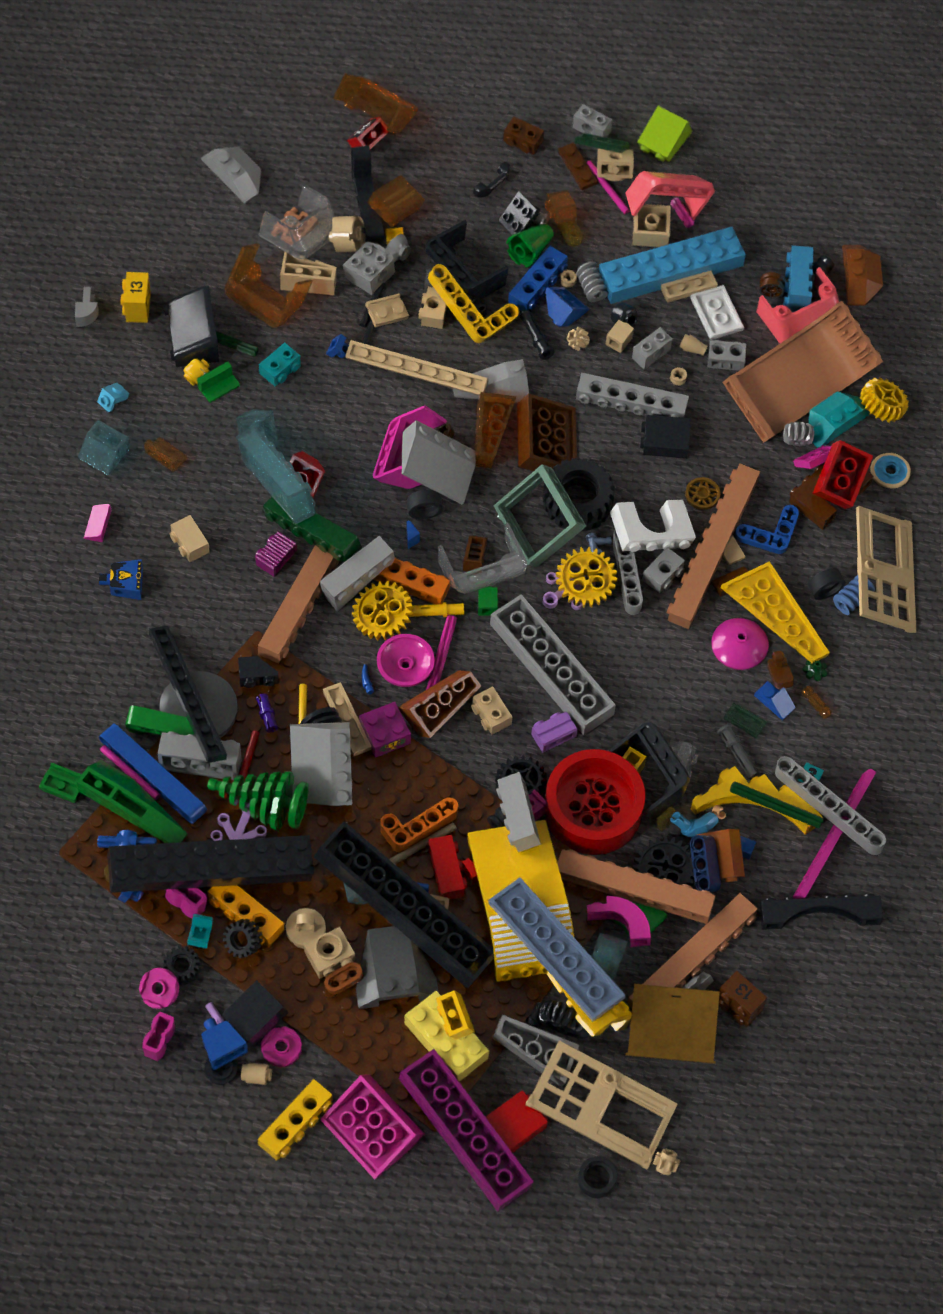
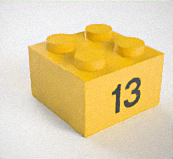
M127 272L126 279L122 281V289L124 290V294H121L122 315L126 316V322L148 323L151 297L149 274Z

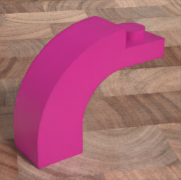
M606 896V904L595 902L587 905L588 921L617 920L629 932L630 947L651 945L648 920L642 910L631 901L620 897Z

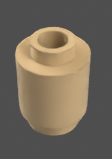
M250 1062L243 1064L241 1070L242 1081L266 1085L267 1081H271L272 1069H269L268 1064Z

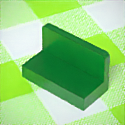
M229 362L197 378L198 389L209 403L240 387V383L232 373V366Z

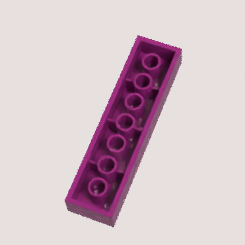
M435 1049L400 1072L399 1080L497 1212L532 1187L534 1181Z

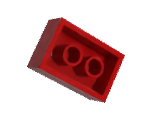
M841 440L834 442L812 494L844 509L853 507L873 455Z

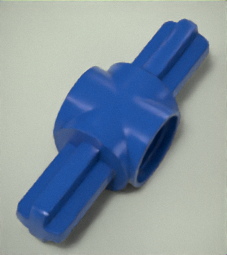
M122 830L117 833V836H98L97 839L99 848L157 844L156 838L138 837V834L132 830Z

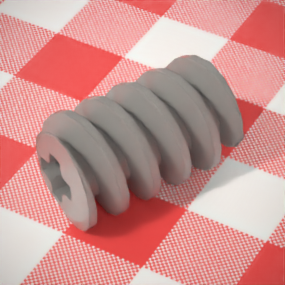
M593 261L581 265L576 272L589 302L603 300L608 295L604 280L601 279L602 275L596 267L597 264Z

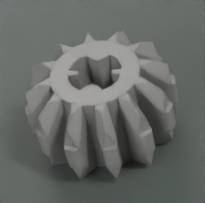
M804 422L786 424L783 431L784 442L793 446L810 445L814 437V427Z

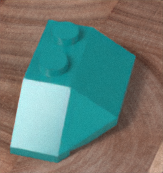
M837 391L810 410L808 423L814 427L812 443L817 448L828 444L870 415V411L865 410V405L861 404L862 400L860 397Z

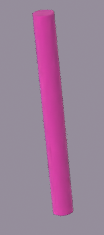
M587 161L586 163L595 178L624 215L629 213V208L604 177H597V168L592 161Z
M106 745L100 748V751L125 774L133 778L154 800L160 797L161 794Z

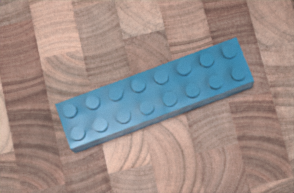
M729 227L599 264V273L602 275L601 279L604 280V284L607 287L606 292H608L607 297L610 304L661 290V284L710 270L714 275L742 267L746 254L733 227Z

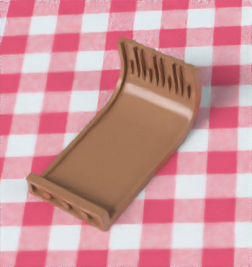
M841 301L808 326L737 373L731 375L722 383L760 439L766 442L784 430L786 424L794 423L809 413L816 405L835 392L842 391L883 361L880 353L872 346L869 337L861 330L859 322L851 315L848 306Z

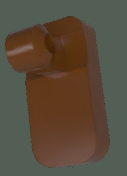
M782 651L773 652L772 659L767 661V667L774 686L777 689L792 687L794 685V677L784 657V653Z

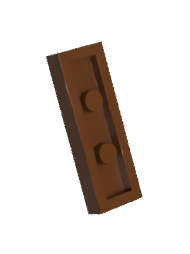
M574 142L558 148L559 155L581 190L597 185V179Z

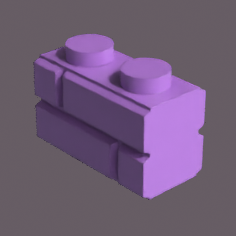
M557 712L545 722L543 720L536 722L532 727L531 734L542 753L577 737V727L567 712Z

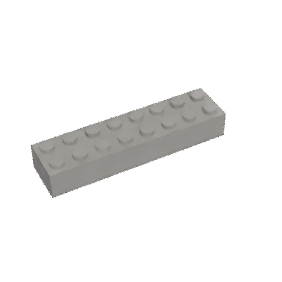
M522 594L491 614L490 625L562 711L569 714L571 720L583 736L614 715L616 706Z

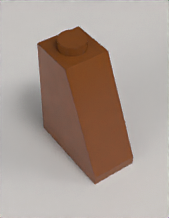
M725 829L697 834L709 835L715 839L721 879H725L726 883L737 882L739 877H745L739 829Z

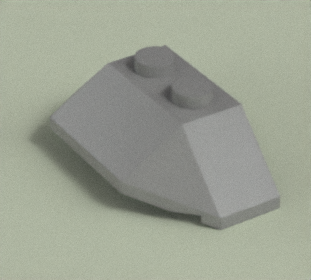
M240 147L214 149L201 158L244 204L259 195L261 168Z

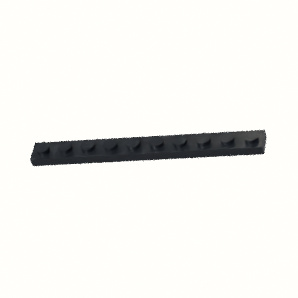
M169 627L149 628L150 638L207 763L227 760L225 748Z

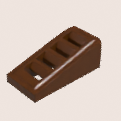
M469 535L463 561V571L482 573L488 538ZM472 543L481 544L482 546H474Z

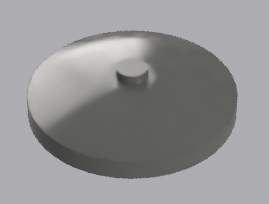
M203 671L190 672L219 738H221L235 723L238 712L236 694L230 684L216 674ZM170 683L161 696L159 709L161 712L186 717L175 690Z

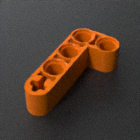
M447 797L404 825L395 815L385 814L381 818V833L390 846L400 853L455 820L458 816V802L454 798ZM430 818H436L437 821H436V822H431V821H429V819H430ZM386 824L394 825L392 828L385 827ZM414 828H419V829H421L422 831H420V832H414V831H412V830H413ZM402 838L405 842L398 843L396 840Z

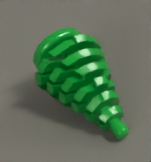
M290 771L285 772L282 776L280 772H273L270 777L267 772L260 774L258 778L254 774H248L245 782L243 775H237L232 783L230 776L224 777L223 782L211 778L207 784L209 790L219 791V796L223 799H226L227 794H229L230 804L236 806L239 803L241 810L245 812L249 810L250 816L255 820L260 816V822L266 826L270 824V828L278 832L282 828L287 814L289 826L294 829L299 827L305 813L309 793V784L307 782H300L292 796L294 775Z

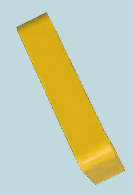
M435 265L428 274V280L476 343H482L512 323L519 314L517 306L509 303L484 319L444 265ZM434 272L440 273L441 278L437 277ZM445 286L450 287L452 292H448ZM456 301H460L463 307L458 306ZM505 311H509L512 317L507 316ZM467 315L471 316L474 321H469ZM492 320L496 321L498 326H494ZM478 330L483 331L484 336H481Z

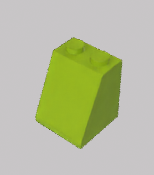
M657 106L637 143L640 150L644 153L649 154L651 152L655 154L656 159L662 162L664 160L670 162L691 134L692 129L687 120Z

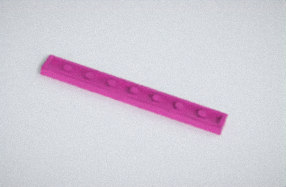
M868 769L861 775L846 802L854 810L876 774L873 769ZM841 816L842 819L849 820L848 817ZM835 825L832 826L794 893V898L804 899L836 845L843 831Z

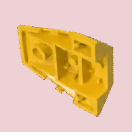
M550 973L547 974L559 993L564 992L568 998L566 1001L567 1005L570 1008L574 1007L578 1013L575 1017L592 1037L601 1035L610 1024L616 1031L627 1028L632 1013L625 1002L620 1001L592 1022Z

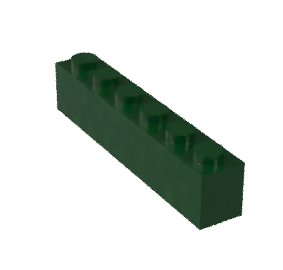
M278 491L263 505L266 513L265 517L270 522H276L284 530H290L296 537H302L310 545H316L322 552L330 553L338 561L342 560L345 562L362 549L358 536Z

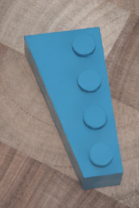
M792 245L791 251L787 252L786 263H789V267H786L785 278H788V282H785L784 288L787 297L784 296L783 305L787 306L792 313L811 303L813 247Z

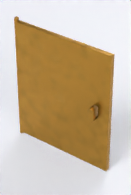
M634 984L629 1046L626 1055L715 1064L714 1051L720 992Z

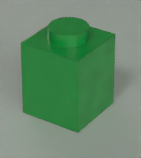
M492 586L478 587V616H491L493 612L498 610V588Z

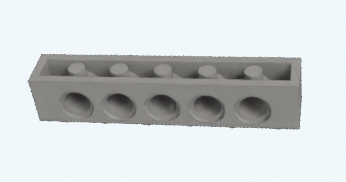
M581 373L576 393V400L585 404L593 403L600 407L615 408L618 411H630L636 415L644 414L682 418L685 416L689 396L586 373Z

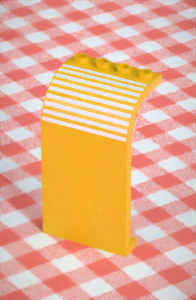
M546 820L535 821L541 844L521 852L517 851L515 845L511 846L508 839L510 830H507L506 826L467 833L468 847L472 853L492 937L496 982L549 973L488 904L490 898L518 878H521L574 937L570 909Z

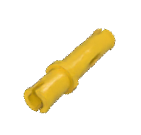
M443 602V604L413 605L414 609L411 610L413 613L411 617L464 615V603L447 604Z

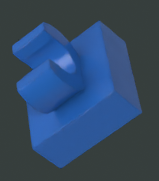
M342 334L335 337L331 341L326 354L330 357L338 355V357L344 358L346 353L342 349L348 350L349 347L345 343L346 337Z
M121 892L118 900L125 903L130 898L137 902L140 900L143 892Z

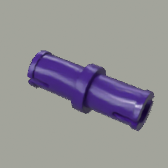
M260 694V697H256L260 709L259 715L264 721L266 732L273 733L275 732L274 728L276 731L278 730L274 717L275 711L271 708L268 695Z

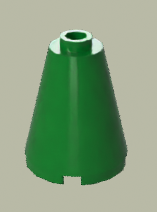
M541 224L511 235L506 241V245L508 244L509 246L507 252L511 259L519 266L521 263L525 267L533 265L554 236L552 228L547 224Z

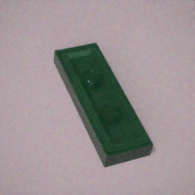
M582 133L575 137L576 144L618 153L629 149V143L626 141L588 133Z

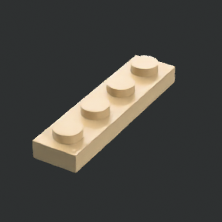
M341 682L324 688L323 694L329 706L337 709L342 723H350V750L353 757L370 751L372 746Z

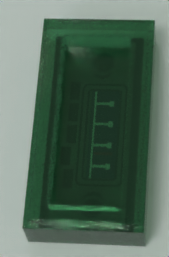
M736 703L732 704L723 718L754 738L758 737L767 723Z

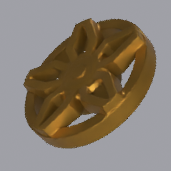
M699 477L688 483L685 496L691 506L702 510L710 509L719 501L720 488L713 480ZM700 482L699 487L692 486L693 484ZM708 483L711 484L715 489H709Z

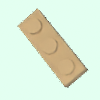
M710 270L661 284V290L668 303L689 297L694 293L715 288L718 284Z

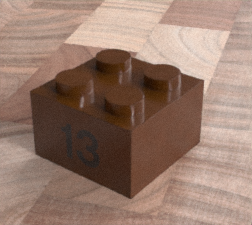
M736 971L720 987L718 1006L725 1012L729 1011L739 1025L743 1024L748 1027L763 1011L767 997Z

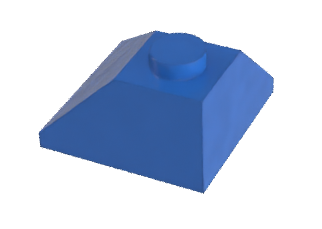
M547 287L548 315L553 319L555 325L559 327L570 326L589 311V308L565 287Z

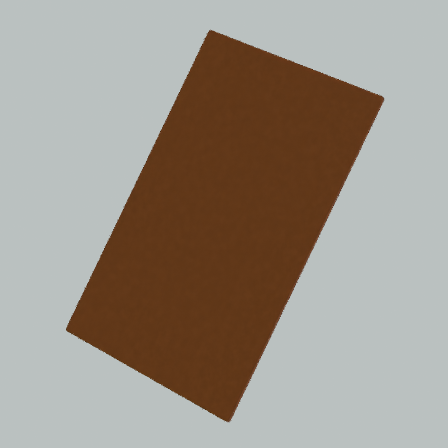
M260 631L254 632L217 674L233 688L238 704L235 723L220 740H234L240 743L242 766L252 731L260 733L248 770V774H254L256 778L260 774L267 772L269 777L273 772H280L281 776L285 772H292L290 724H299V685H307V715L318 709L330 707L323 694V689L334 685L333 682L290 652H288L285 658L281 659L279 664L259 656L258 644L264 636ZM258 656L278 671L279 684L273 686L258 685L252 688L240 687L238 658ZM346 692L358 719L359 715L372 711V709ZM260 694L268 695L271 708L275 711L274 717L278 730L276 731L274 728L275 732L273 733L266 732L264 721L260 718V709L256 701V697H260ZM411 737V744L376 758L371 750L354 757L351 752L352 805L331 806L307 803L299 827L294 829L289 826L287 814L286 820L282 828L279 829V832L270 828V824L266 826L260 822V816L256 820L250 816L243 834L254 830L259 825H263L267 829L265 838L310 835L314 868V875L311 881L238 885L284 922L285 931L270 947L263 944L257 949L256 953L243 958H239V956L234 957V952L229 954L228 950L230 948H225L224 946L227 944V941L223 942V938L226 937L223 933L226 931L225 928L236 921L228 919L222 909L219 907L215 908L208 901V890L211 887L198 888L207 897L205 911L201 915L213 918L212 932L207 948L187 945L192 919L186 916L181 908L173 906L168 902L165 897L166 890L142 891L143 894L140 900L135 902L129 898L124 904L184 948L185 946L189 950L192 948L200 960L245 992L257 980L288 1011L281 1020L357 1076L371 1075L399 1107L433 1132H438L399 1080L401 1071L429 1052L404 1024L405 1014L422 1002L419 1001V997L411 996L381 1000L378 1007L359 1009L356 994L357 984L340 994H330L324 985L325 977L319 979L304 952V948L296 947L286 934L287 919L293 912L304 908L316 910L325 920L326 933L338 927L341 928L355 953L354 962L361 966L368 929L394 926L314 858L322 844L344 821L390 859L399 854V852H396L382 835L381 818L385 814H393L404 825L441 800L451 797L458 802V816L449 824L454 823L457 829L448 835H452L453 841L458 843L459 853H456L457 859L464 861L469 858L473 862L472 853L468 847L467 833L492 829L487 818L495 814V810L500 807L503 801ZM160 739L147 752L158 763ZM168 771L207 808V812L194 824H191L163 798L159 797L155 800L188 833L183 842L207 841L211 839V833L214 830L222 832L223 840H229L224 828L218 824V816L221 813L228 814L230 824L235 831L243 814L239 808V803L234 806L229 802V794H227L226 799H223L219 796V791L208 789V781L214 777ZM214 778V779H218V781H222V782H223V779H221V778ZM100 805L59 850V855L110 893L107 860L109 848L98 847V836H117V833L122 830H132L138 834V837H156ZM222 818L220 821H221V822H226L227 819H226V818ZM430 818L429 821L436 822L437 819ZM393 824L385 825V827L392 828L394 826ZM414 828L412 831L420 832L422 830L419 828ZM259 830L257 833L263 834L264 831ZM549 833L558 863L562 849L568 850L571 848ZM214 835L213 838H214V839H219L220 836H219V835ZM156 838L157 844L164 843ZM402 838L396 840L398 843L405 842ZM428 846L396 864L416 883L428 884L429 894L440 896ZM461 871L462 877H466L468 889H465L464 897L449 899L448 910L493 948L479 881L472 884L465 872ZM562 880L570 909L574 938L584 948L606 920L588 921L587 905L595 902L606 904V896L613 895ZM121 892L111 894L118 898ZM227 898L225 901L231 903L235 899ZM242 910L240 914L246 915L250 911ZM257 922L255 924V926L259 927L265 925V923L263 922ZM239 931L238 940L243 946H246L248 943L247 936L244 932ZM328 948L324 952L330 954L333 952V949ZM422 950L436 976L439 994L442 996L455 990L462 995L475 1031L474 1034L489 1050L488 1059L459 1082L469 1094L505 1048L493 1039L502 1015L525 1023L526 1018L531 1015L535 1003H540L554 984L547 974L496 982L493 958L467 989ZM352 973L350 976L354 977L357 973ZM335 983L333 987H337L339 983Z

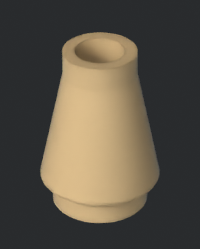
M685 334L680 348L683 351L704 355L707 345L691 334Z

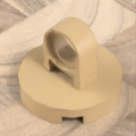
M309 908L299 909L293 912L287 919L286 934L296 947L304 948V944L326 933L325 920L316 910Z

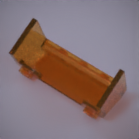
M347 73L344 74L333 97L334 100L345 102L344 106L349 109L359 108L374 118L381 117L388 127L387 130L392 134L400 133L414 118L419 109L370 79Z
M256 243L243 246L225 285V294L271 327L282 326L302 306L313 280L308 279L295 283L293 290L288 292L285 298L259 280L262 269L254 261L260 245Z

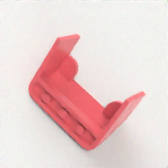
M643 171L631 184L626 192L632 216L637 215L651 194L684 197L687 210L693 220H695L715 190L711 182L698 176Z
M820 267L816 271L814 286L817 288L821 299L792 313L784 305L772 308L763 295L760 296L757 313L780 344L839 303L835 286Z

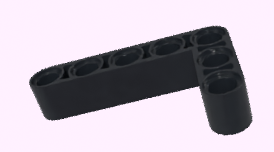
M369 145L352 147L351 174L352 180H354L353 184L357 194L356 198L360 208V216L364 222L365 228L363 230L366 242L384 240L382 221L371 176Z

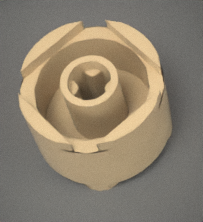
M360 216L333 217L329 241L333 242L336 252H357L365 244V233H362V228L365 227Z

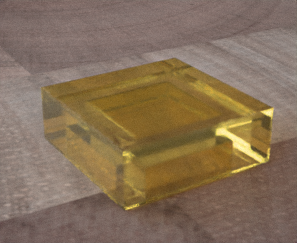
M669 807L657 818V828L661 832L672 823L670 819L673 818L672 815L676 812L672 807Z

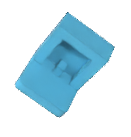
M114 383L102 388L97 402L105 410L111 412L114 405L126 400L130 393L120 384Z

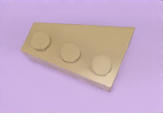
M285 249L280 274V290L334 295L336 267L318 260L313 262L306 259L304 255L300 254V256L291 254L290 250Z

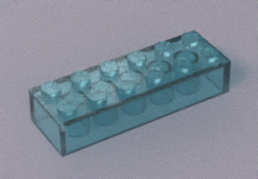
M254 426L236 436L244 464L295 524L316 514L314 510L316 504L310 494L312 489L309 483H305L300 473L294 471L292 464L289 461H285L282 452L276 450L274 443L267 440L263 431L260 432Z

